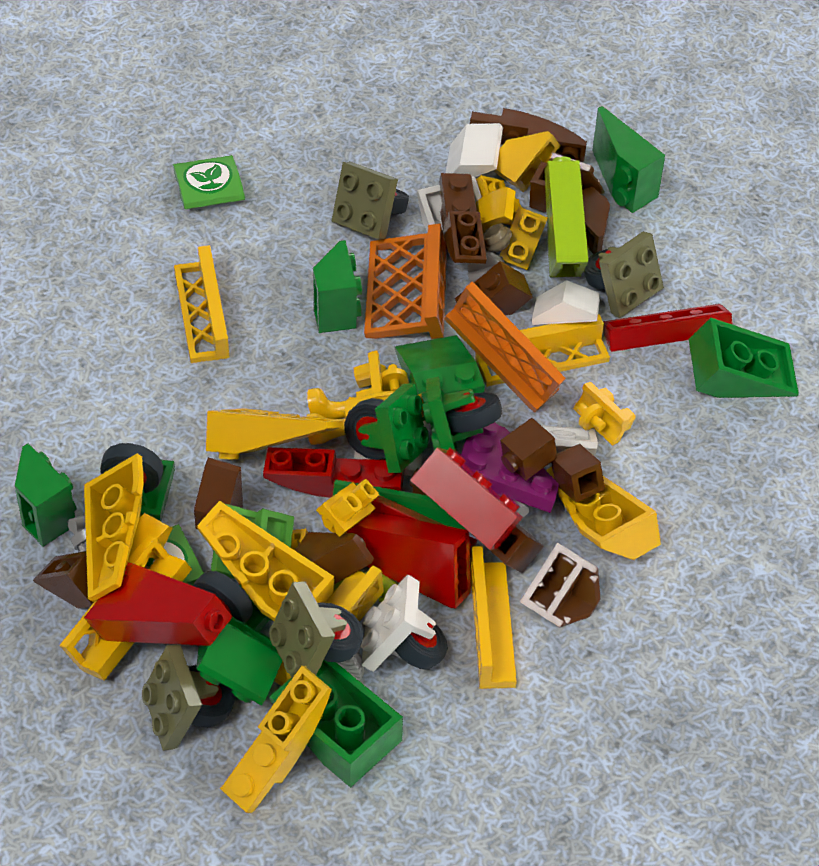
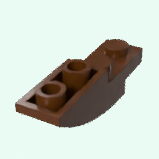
M503 108L501 116L472 111L470 124L500 123L502 125V145L509 139L548 131L561 145L555 152L556 154L585 162L587 141L559 124L536 115Z
M441 173L439 179L442 201L440 216L450 257L454 263L486 264L487 257L480 212H476L471 174Z

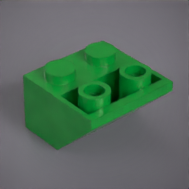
M346 240L339 241L313 267V311L318 333L356 329L357 317L362 316L360 298H357V295H362L360 276H354L353 272H356L354 252H348Z
M27 443L22 446L15 481V491L22 526L44 547L69 530L68 521L76 518L75 511L77 507L72 498L73 484L69 477L63 472L58 473L52 467L45 453L42 451L38 453Z
M232 617L211 646H198L197 670L200 671V675L206 681L214 685L222 683L233 689L232 693L238 699L246 703L254 701L262 706L282 664V659L269 637Z

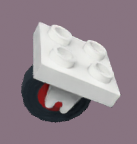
M407 575L398 585L393 584L380 605L370 608L364 618L365 634L361 644L363 649L361 665L372 672L390 654L402 658L416 668L431 669L439 664L447 653V640L442 630L434 620L418 609L420 581L410 575Z

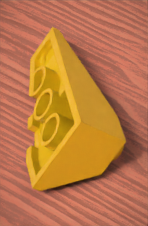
M247 408L208 410L206 451L219 452L218 458L239 459V454L255 452L343 428V420L310 416L300 417L299 414H279L276 411Z
M138 453L84 484L88 599L92 602L121 587L141 512L144 483L142 456Z
M552 467L546 469V471L554 478ZM603 476L605 490L577 503L558 487L557 494L580 534L601 549L635 560L661 545L656 511L605 476Z
M221 501L197 525L199 532L260 612L275 621L292 582L305 581L317 603H326L334 593L333 575Z

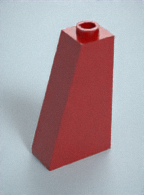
M371 512L367 517L345 532L357 534L365 541L366 548L374 557L372 563L366 567L371 568L375 566L382 570L383 575L399 583L407 575H410L420 581L419 593L449 608L456 609L471 593L469 531L466 529Z
M128 562L121 587L99 598L85 615L84 619L105 641L211 646L231 620L232 615L215 594Z

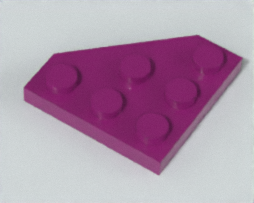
M494 422L484 427L483 433L466 438L461 452V456L466 460L464 464L474 473L477 470L493 483L491 488L497 494L502 495L504 493L512 500L549 513L551 512L559 484L544 468L525 481L517 472L511 473L504 466L501 460L503 454L500 440L510 433L505 427Z

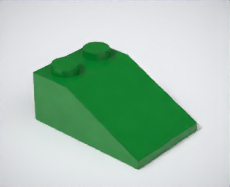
M599 107L597 110L592 151L616 204L621 207L624 206L631 213H634L659 197L665 154L605 107Z
M710 318L688 339L696 391L717 398L797 397L799 395L789 343L714 318Z
M457 335L395 346V352L401 369L405 370L408 374V384H416L417 394L427 391L426 379L438 376L444 394L472 389L473 393L485 392V385L477 363Z
M323 660L316 676L332 690L322 717L307 746L325 767L351 788L402 741L403 716L338 663ZM292 678L269 696L272 704L276 702Z

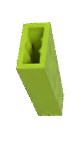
M556 157L552 161H548L545 168L549 277H581L588 264V250L580 162L571 161L570 157Z

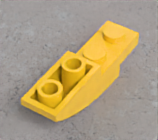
M305 666L299 668L260 722L258 728L261 730V733L220 788L246 813H252L258 807L274 783L281 784L313 735L327 705L332 689Z

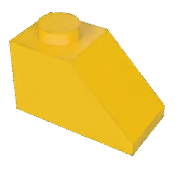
M548 131L506 140L503 146L500 147L497 169L494 172L524 192L530 186V181L541 161L547 163L552 153H555L561 145Z

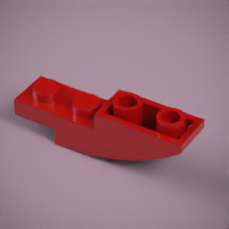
M268 447L263 478L295 491L331 498L333 497L335 480L361 483L366 479L372 486L402 491L405 469L401 473H388L386 460L336 458V452L332 449Z

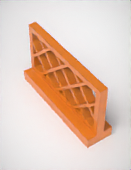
M440 223L428 225V233L370 241L364 327L366 338L377 339L429 332L431 339L444 338L447 246ZM424 245V248L416 255L408 252L413 246ZM392 249L394 251L385 259L378 256V250ZM401 256L409 260L399 269L392 265ZM416 265L423 269L414 278L407 275ZM385 270L392 273L384 282L376 279ZM402 279L407 283L402 289L396 292L390 288ZM416 288L422 294L412 302L406 296ZM383 293L391 296L382 306L375 302ZM399 302L406 306L397 315L389 311ZM413 312L421 316L420 322L406 323L404 321ZM382 316L390 320L385 326L373 328V323L377 322Z
M473 281L465 287L455 307L445 316L444 320L528 408L536 412L558 392L560 385L566 378Z

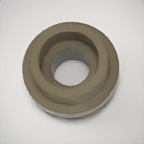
M501 223L488 228L483 233L486 251L499 252L505 249L510 244L511 230L508 227H504Z

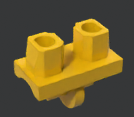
M519 206L510 227L512 232L510 244L501 251L499 257H503L504 262L528 270L548 218Z
M377 350L368 353L369 363L353 367L355 380L359 388L371 385V388L357 391L356 397L378 392L396 391L402 384H408L409 382L407 372L398 368L397 365L391 364L387 369L386 366L380 364Z
M592 382L585 383L582 387V395L573 408L581 416L578 423L584 430L594 428L613 446L620 442L624 432L631 428L636 416L629 408L620 409L614 403L613 394L606 387L598 389Z
M366 479L357 486L352 482L324 502L316 511L322 515L324 526L340 537L376 509L371 502L379 494Z

